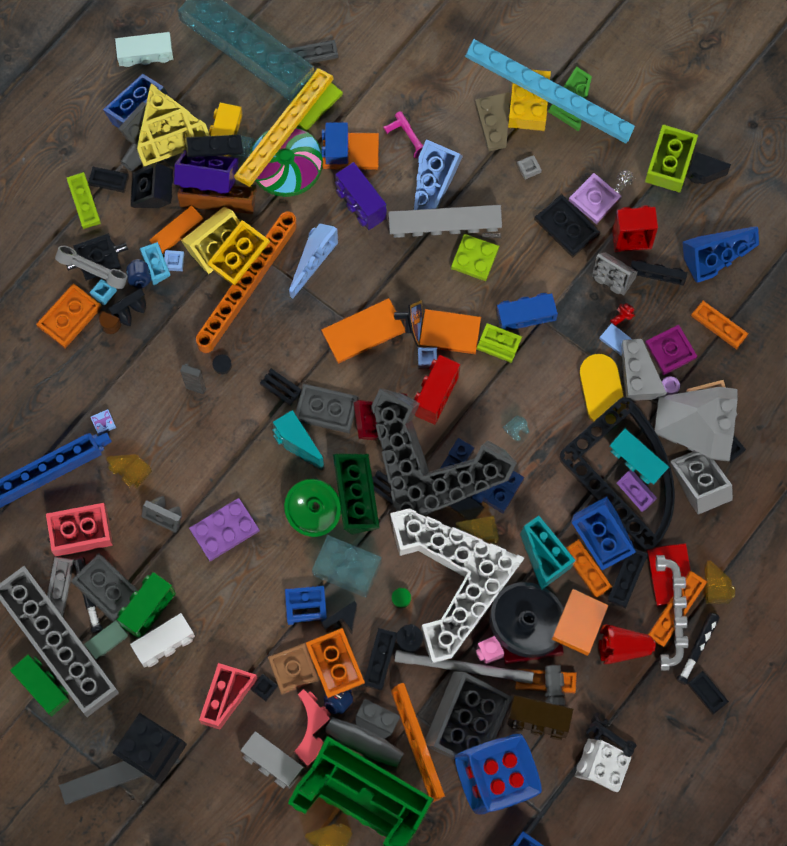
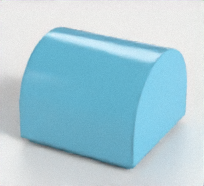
M101 278L90 291V294L100 304L106 305L117 290Z

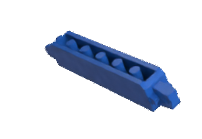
M91 433L85 434L1 478L0 508L101 456V452L105 450L104 446L112 442L108 433L97 436V434L92 436Z

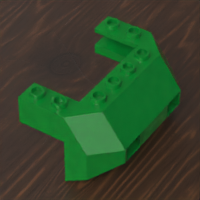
M327 736L311 769L297 784L288 804L293 806L295 810L306 814L320 797L327 804L337 807L344 814L354 817L361 824L369 826L379 835L385 836L386 839L383 842V846H408L434 799Z

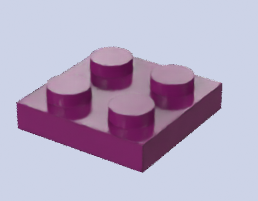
M679 325L645 342L663 375L698 357Z

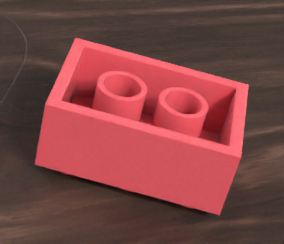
M104 503L46 514L51 550L55 557L113 546L107 508Z

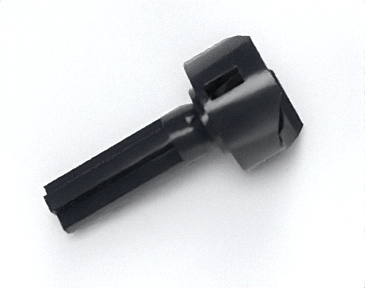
M409 624L399 629L396 637L399 649L414 653L421 647L423 634L417 626Z

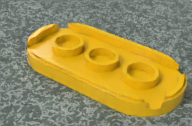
M594 354L583 361L580 367V380L587 413L590 420L594 422L615 402L623 398L624 395L617 365L610 357L603 354ZM620 403L621 408L617 411L618 414L623 409H626V404ZM609 414L605 417V421L608 424H613L616 422V418Z

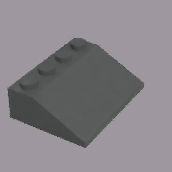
M453 672L426 736L425 742L427 747L455 759V755L464 750L495 740L512 697L465 672Z

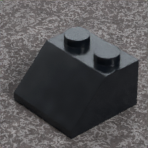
M155 162L133 172L131 207L161 208L171 204L173 169Z

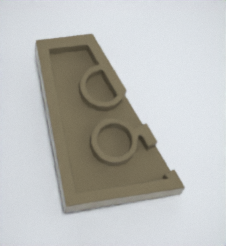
M511 92L475 100L488 152L506 148Z

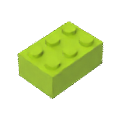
M662 125L645 182L681 192L698 135Z

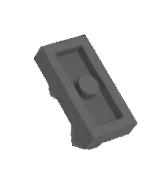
M164 496L157 497L151 502L146 500L143 505L142 517L176 533L180 528L182 517L180 507H173L169 510L165 509L166 501Z

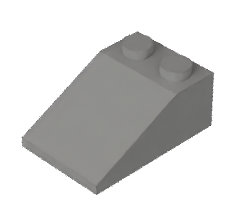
M693 451L671 460L670 464L688 501L697 514H701L732 501V484L713 459L704 457L705 455Z

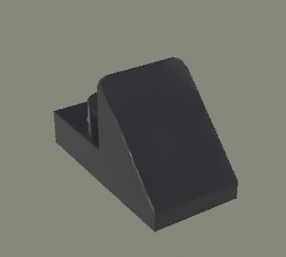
M353 601L323 621L322 626L325 631H336L342 626L341 623L344 622L352 634L357 603Z

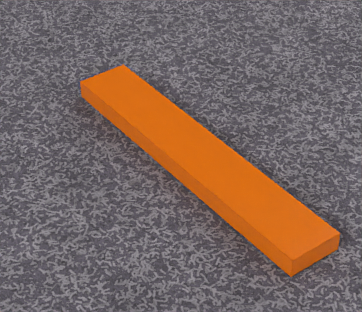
M398 684L391 690L428 796L434 799L433 802L439 801L445 797L405 684Z

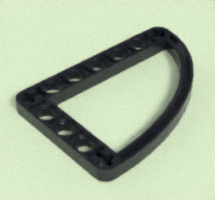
M623 397L561 451L559 459L596 501L603 499L605 494L612 495L613 502L611 504L615 510L623 508L627 512L626 517L620 518L627 534L643 550L647 551L656 547L669 528L675 504L674 480L666 452L653 427L633 401ZM620 403H627L628 411L626 409H623L620 412V414H618L617 411L621 408ZM611 414L615 416L616 422L608 424L605 421V417ZM629 414L643 431L655 455L669 466L662 475L665 489V507L660 526L655 534L582 458L584 454ZM599 427L602 430V434L596 437L592 435L591 429ZM578 440H586L588 443L587 448L580 449L577 446ZM564 453H572V460L576 462V460L578 459L579 462H577L572 468L571 465L573 464V462L570 459L565 460ZM584 466L587 469V473L581 476L577 474L576 468ZM590 481H599L600 488L597 490L592 489L589 486ZM630 523H638L640 530L632 532L629 529ZM645 530L646 532L643 535L647 539L652 538V546L649 544L644 545L645 539L642 536L638 539L636 536Z

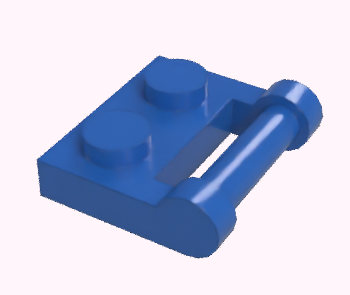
M324 586L285 589L288 625H294L295 622L318 620L323 622L327 619ZM320 607V613L293 615L294 609Z

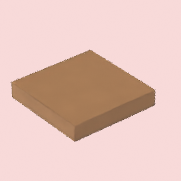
M305 643L268 657L281 694L319 681Z

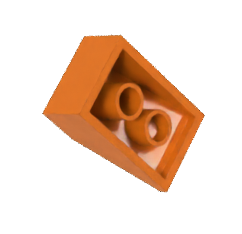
M343 628L306 642L307 650L327 698L365 684Z

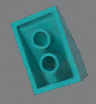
M293 410L273 421V437L278 445L282 444L286 450L318 469H324L322 455Z

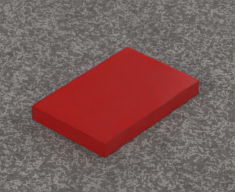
M686 543L654 547L647 550L656 607L668 605L674 596L672 585L673 572L669 567H666L665 571H656V555H665V559L677 563L680 568L681 577L686 578L691 571Z

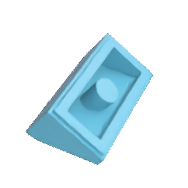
M158 242L140 248L142 258L148 264L153 285L171 276Z

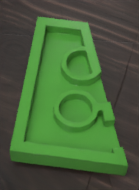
M576 66L564 88L586 99L592 76ZM553 104L548 110L550 114L575 130H580L581 119Z

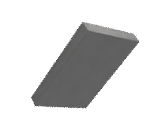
M303 384L295 415L301 423L350 434L355 416L354 402L359 400V396Z
M99 553L71 580L112 622L118 618L119 611L124 606L127 607L131 602L130 597L132 594L138 591Z

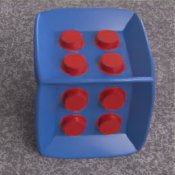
M511 734L504 738L495 739L455 755V764L465 796L475 814H486L501 810L542 793L541 782L533 756L522 734Z

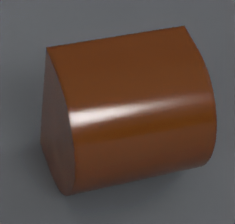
M102 311L99 317L102 330L107 334H115L121 327L119 318Z

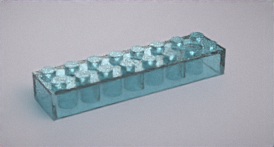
M187 0L178 9L181 22L290 102L293 101L314 74V66L223 0Z

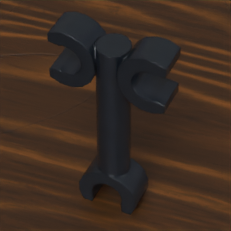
M595 713L591 719L592 724L586 729V733L588 734L590 731H593L596 734V740L601 735H604L620 746L623 753L630 757L637 747L636 743L625 741L605 727L608 719L606 718L604 721H601L598 718L599 713Z

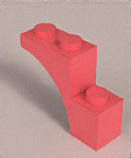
M303 689L298 694V697L307 711L308 725L303 741L294 752L309 769L324 743L320 737L315 738V736L329 724L331 720L329 716L331 714L324 706L319 707L316 703L318 699L311 691L307 693Z

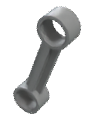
M68 246L58 247L55 259L59 263L77 266L105 279L111 287L117 289L124 288L127 274L123 271L105 268L77 255L76 251Z

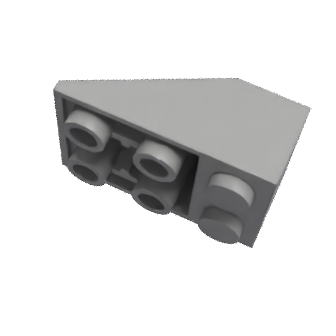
M603 252L598 253L592 277H594L596 282L609 286L614 293L625 295L635 280L638 271L610 254Z

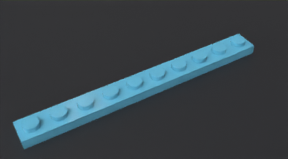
M475 39L471 42L465 55L466 58L624 143L629 141L635 127L634 125Z

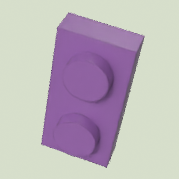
M629 470L617 482L641 512L645 511L657 499L632 470Z

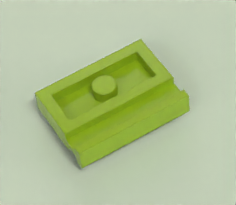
M487 323L477 350L512 363L522 336Z

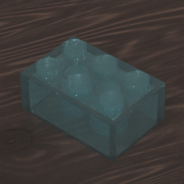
M327 535L313 566L312 574L315 577L367 598L382 564V557Z

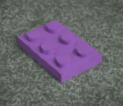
M239 498L189 528L209 561L214 560L259 532V528Z

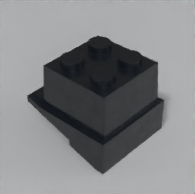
M139 712L113 751V754L161 785L187 746V743Z

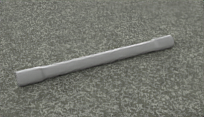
M399 650L396 651L395 662L417 664L511 679L529 684L533 682L534 672L511 670L449 659L432 663L429 656Z

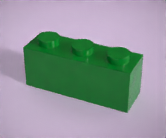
M27 655L10 671L52 717L69 702L66 697L69 693L61 685L57 687L53 683L56 679L49 671L46 673L40 668L42 663L36 657L31 658Z

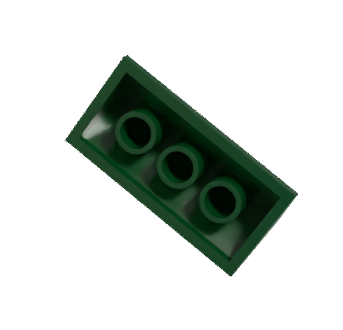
M333 454L344 530L353 535L379 529L369 454Z

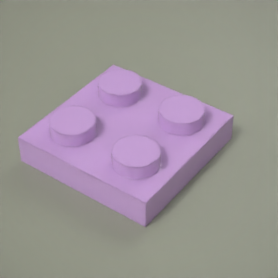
M593 173L569 198V202L597 224L621 200L622 196Z

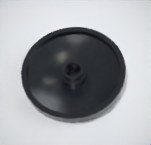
M528 582L514 583L502 589L491 604L489 612L491 630L498 642L510 652L527 658L542 657L553 652L560 645V643L552 640L564 607L551 591L546 588L541 590L540 585Z

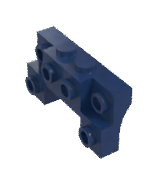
M458 438L440 469L468 461L475 447ZM513 471L508 481L474 494L472 498L479 503L484 502L504 514L524 481V477Z

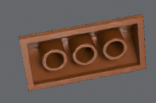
M234 184L229 193L224 194L212 190L201 191L194 187H180L178 201L180 207L189 208L192 205L196 209L219 211L225 206L233 212L254 214L257 187Z

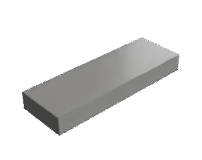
M55 557L47 597L61 616L64 617L74 559Z

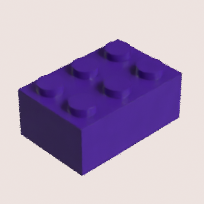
M184 150L175 163L174 184L180 185L183 188H198L201 191L212 190L220 194L229 193L236 181L234 175L238 171V158L228 156L187 158V152Z
M354 162L335 174V185L337 188L335 191L341 199H345L348 209L351 213L355 212L358 216L357 220L362 227L365 226L369 231L387 219L386 203Z

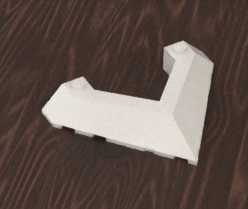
M411 509L390 513L394 538L400 556L419 551L465 577L442 619L421 626L425 647L432 663L451 659L522 563L524 557L512 554L494 544L486 543L480 538L454 527L446 526L440 521L428 516L425 517ZM449 623L454 625L453 629L450 628Z

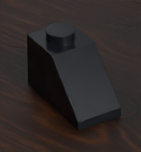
M696 152L689 168L687 179L696 184L709 183L726 176L731 164Z

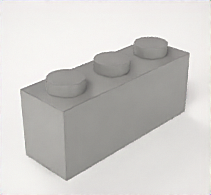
M256 731L241 749V753L244 755L242 758L251 765L253 762L259 766L258 770L267 777L269 774L275 778L274 782L283 789L285 786L290 789L304 771L303 766Z

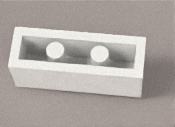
M180 613L130 645L143 667H152L159 662V658L164 655L165 657L172 655L177 647L190 644L195 635Z

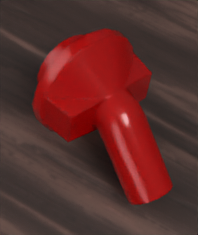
M625 303V305L620 304L617 309L620 314L611 319L610 322L616 326L626 318L631 320L636 315L634 307L628 303Z

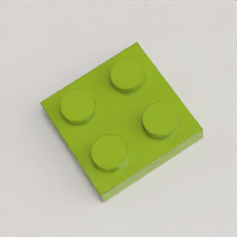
M464 234L451 269L487 281L499 246Z

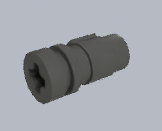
M546 666L545 686L547 693H545V697L547 700L545 701L546 703L566 706L565 698H563L565 692L562 689V686H564V676L561 673V666Z

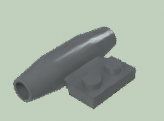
M144 102L118 128L123 136L132 143L121 160V164L129 171H133L142 164L137 152V145L146 107Z
M364 699L356 715V725L332 718L325 731L345 747L376 762L397 768L404 755L402 751L385 740L392 735L400 720V716Z

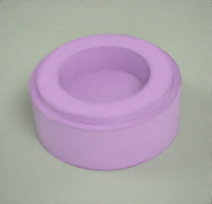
M668 376L662 380L666 396L678 393L680 383L677 378Z

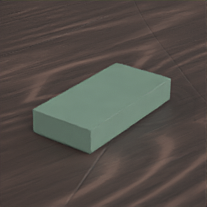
M115 620L84 645L94 658L98 660L125 640L128 635Z

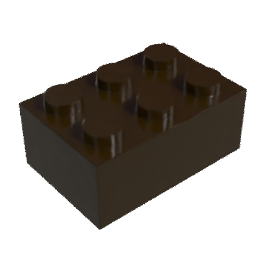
M514 695L507 725L516 731L526 729L531 730V734L542 736L544 733L550 735L552 739L562 740V738L566 739L569 733L574 709Z

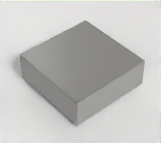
M534 155L517 162L524 180L540 174L542 171Z

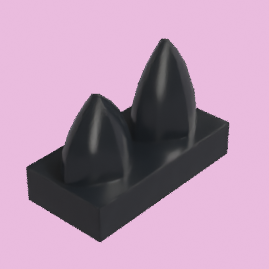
M140 288L109 307L108 311L111 315L118 317L122 324L131 326L132 317L128 305L133 310L144 313L146 310L145 294Z

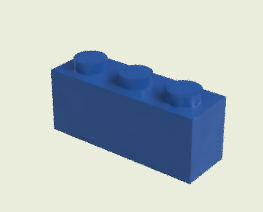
M540 293L532 298L521 297L518 301L513 302L509 300L503 301L497 305L496 309L500 328L506 331L556 321L558 315L552 293Z

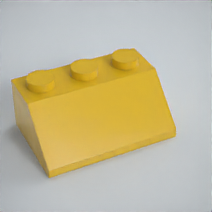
M242 220L207 265L226 281L236 285L269 244L270 240Z

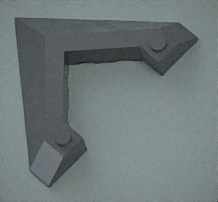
M382 388L379 389L372 404V410L375 413L377 433L382 444V455L396 511L411 509L425 516L509 480L517 462L506 450L490 441H486L481 445L475 459L429 472L412 422L420 403L404 394Z

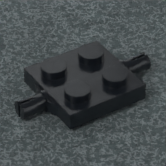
M109 233L73 245L77 255L110 270L121 269L118 253L128 250L126 242L115 246L110 239ZM66 265L68 271L78 268L74 265ZM79 268L83 272L86 281L98 277Z

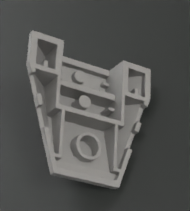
M713 387L659 397L655 423L656 434L671 442L686 446L691 451L699 452L705 455L704 457L729 462L738 400L737 389Z

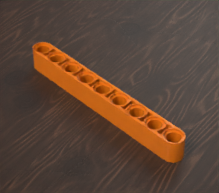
M284 212L280 215L266 235V238L270 240L269 244L237 284L231 285L197 334L196 343L201 352L209 353L214 349L295 232L297 223L296 217L292 212ZM292 221V224L285 225L284 222ZM276 235L282 236L279 240L274 239ZM265 250L272 251V253L269 255H266L263 252ZM255 265L262 266L260 269H253ZM246 279L251 280L250 284H243L242 282ZM236 294L241 295L239 299L232 298ZM225 309L231 310L229 314H222V311ZM215 324L220 325L219 329H211ZM204 339L210 340L206 345L201 344V341Z

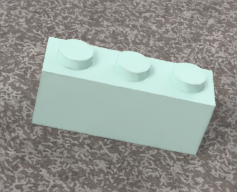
M170 32L115 38L119 66L130 67L134 64L147 65L151 62L165 63L169 60H174Z

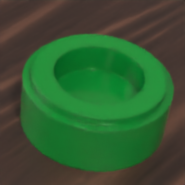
M405 588L396 589L392 593L393 605L401 609L409 606L411 603L410 592Z

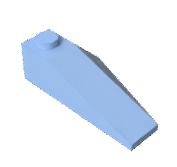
M426 139L419 155L414 210L437 209L463 157L461 154Z
M319 224L317 228L314 227L309 232L307 243L289 289L292 299L338 244L337 228Z

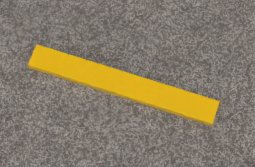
M319 68L314 72L234 175L236 180L249 187L254 183L334 80L332 75Z

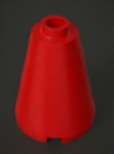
M608 624L603 625L600 630V634H603V640H599V655L601 661H604L603 664H613L651 655L652 651H655L656 643L650 635Z

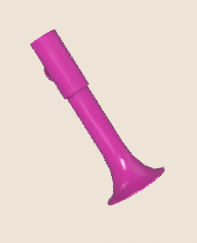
M401 111L395 114L397 120L384 126V131L388 134L390 131L401 126L415 147L414 158L419 159L424 145L418 140Z

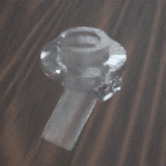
M625 169L622 172L618 171L617 179L620 182L614 190L620 193L627 183L632 184L635 180L633 173Z

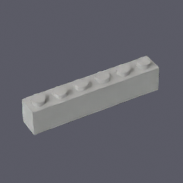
M501 205L388 211L389 234H393L394 238L405 237V233H412V236H423V232H431V235H442V231H449V234H461L460 230H468V233H478L479 229L485 228L487 232H496L498 228L502 227Z

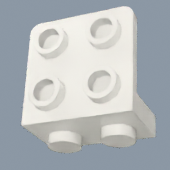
M588 739L584 746L581 760L577 765L575 777L594 781L613 792H619L631 756L627 757L622 750L603 740Z

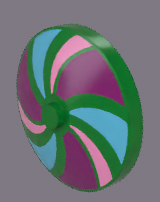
M296 127L255 182L264 191L281 197L296 196L309 190L319 179L323 168L322 151L316 139L305 130ZM268 131L263 133L255 141L250 151V154L254 151V149L261 142V140L268 133Z

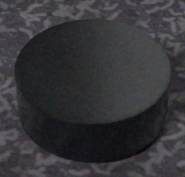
M221 354L213 359L212 365L216 373L223 375L231 370V359L227 355Z

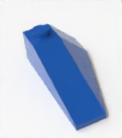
M758 227L698 236L683 241L684 260L695 282L698 283L715 277L719 270L729 267L733 260L739 256L743 257L759 245Z

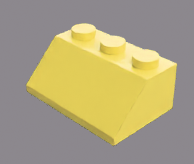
M224 206L181 241L191 256L210 274L213 270L207 263L238 226L240 221L232 210Z

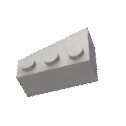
M623 340L621 356L625 397L632 401L659 399V397L665 396L666 390L643 340Z

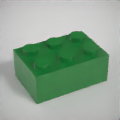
M154 572L144 578L141 589L132 594L130 597L131 602L127 607L124 606L117 615L119 617L117 620L121 627L137 639L146 635L176 595L173 586Z

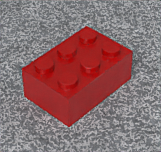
M645 205L639 208L623 207L617 210L612 230L615 252L652 249L658 230L655 207Z
M439 355L437 360L434 359L429 368L431 370L429 377H424L421 384V393L417 392L414 398L415 401L420 403L415 416L436 425L460 376V363L442 355Z

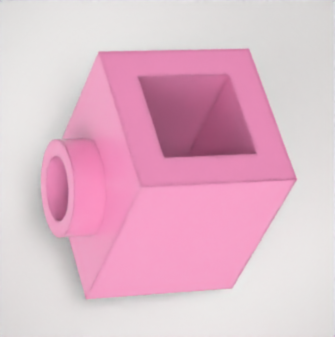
M495 636L478 643L476 653L479 660H483L485 665L504 657V651Z

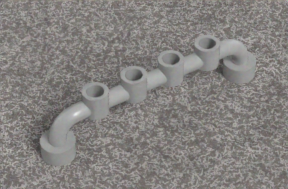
M656 555V571H665L666 567H669L673 572L676 655L673 658H669L668 654L660 655V670L666 671L669 670V666H675L681 662L684 648H688V636H683V628H687V616H682V608L687 607L686 596H682L681 592L682 588H686V578L681 577L680 568L677 563L665 559V555Z

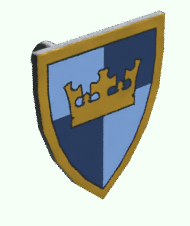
M422 300L408 305L409 312L394 313L395 320H404L405 333H412L417 346H419L422 332Z

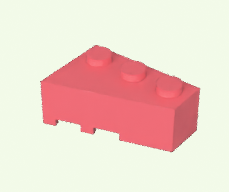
M218 663L199 719L200 723L220 730L257 681V675Z

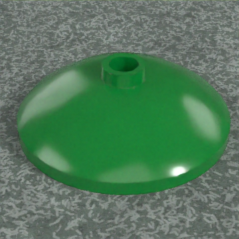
M318 479L300 481L289 490L285 498L284 510L288 522L297 532L305 536H323L333 530L340 520V498L337 492L324 481ZM314 502L319 504V508L314 506Z

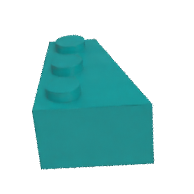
M626 428L610 445L612 448L610 452L618 459L623 457L627 461L625 465L633 472L635 470L639 471L642 474L640 478L646 484L651 482L654 485L669 468L667 464Z
M537 516L523 527L520 536L542 590L570 570L576 560L540 516Z

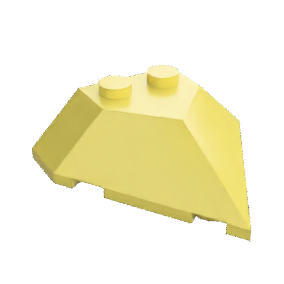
M152 83L149 88L137 145V152L143 167L183 153L186 150V137L210 136L207 126L203 121L198 120L188 110L158 90Z

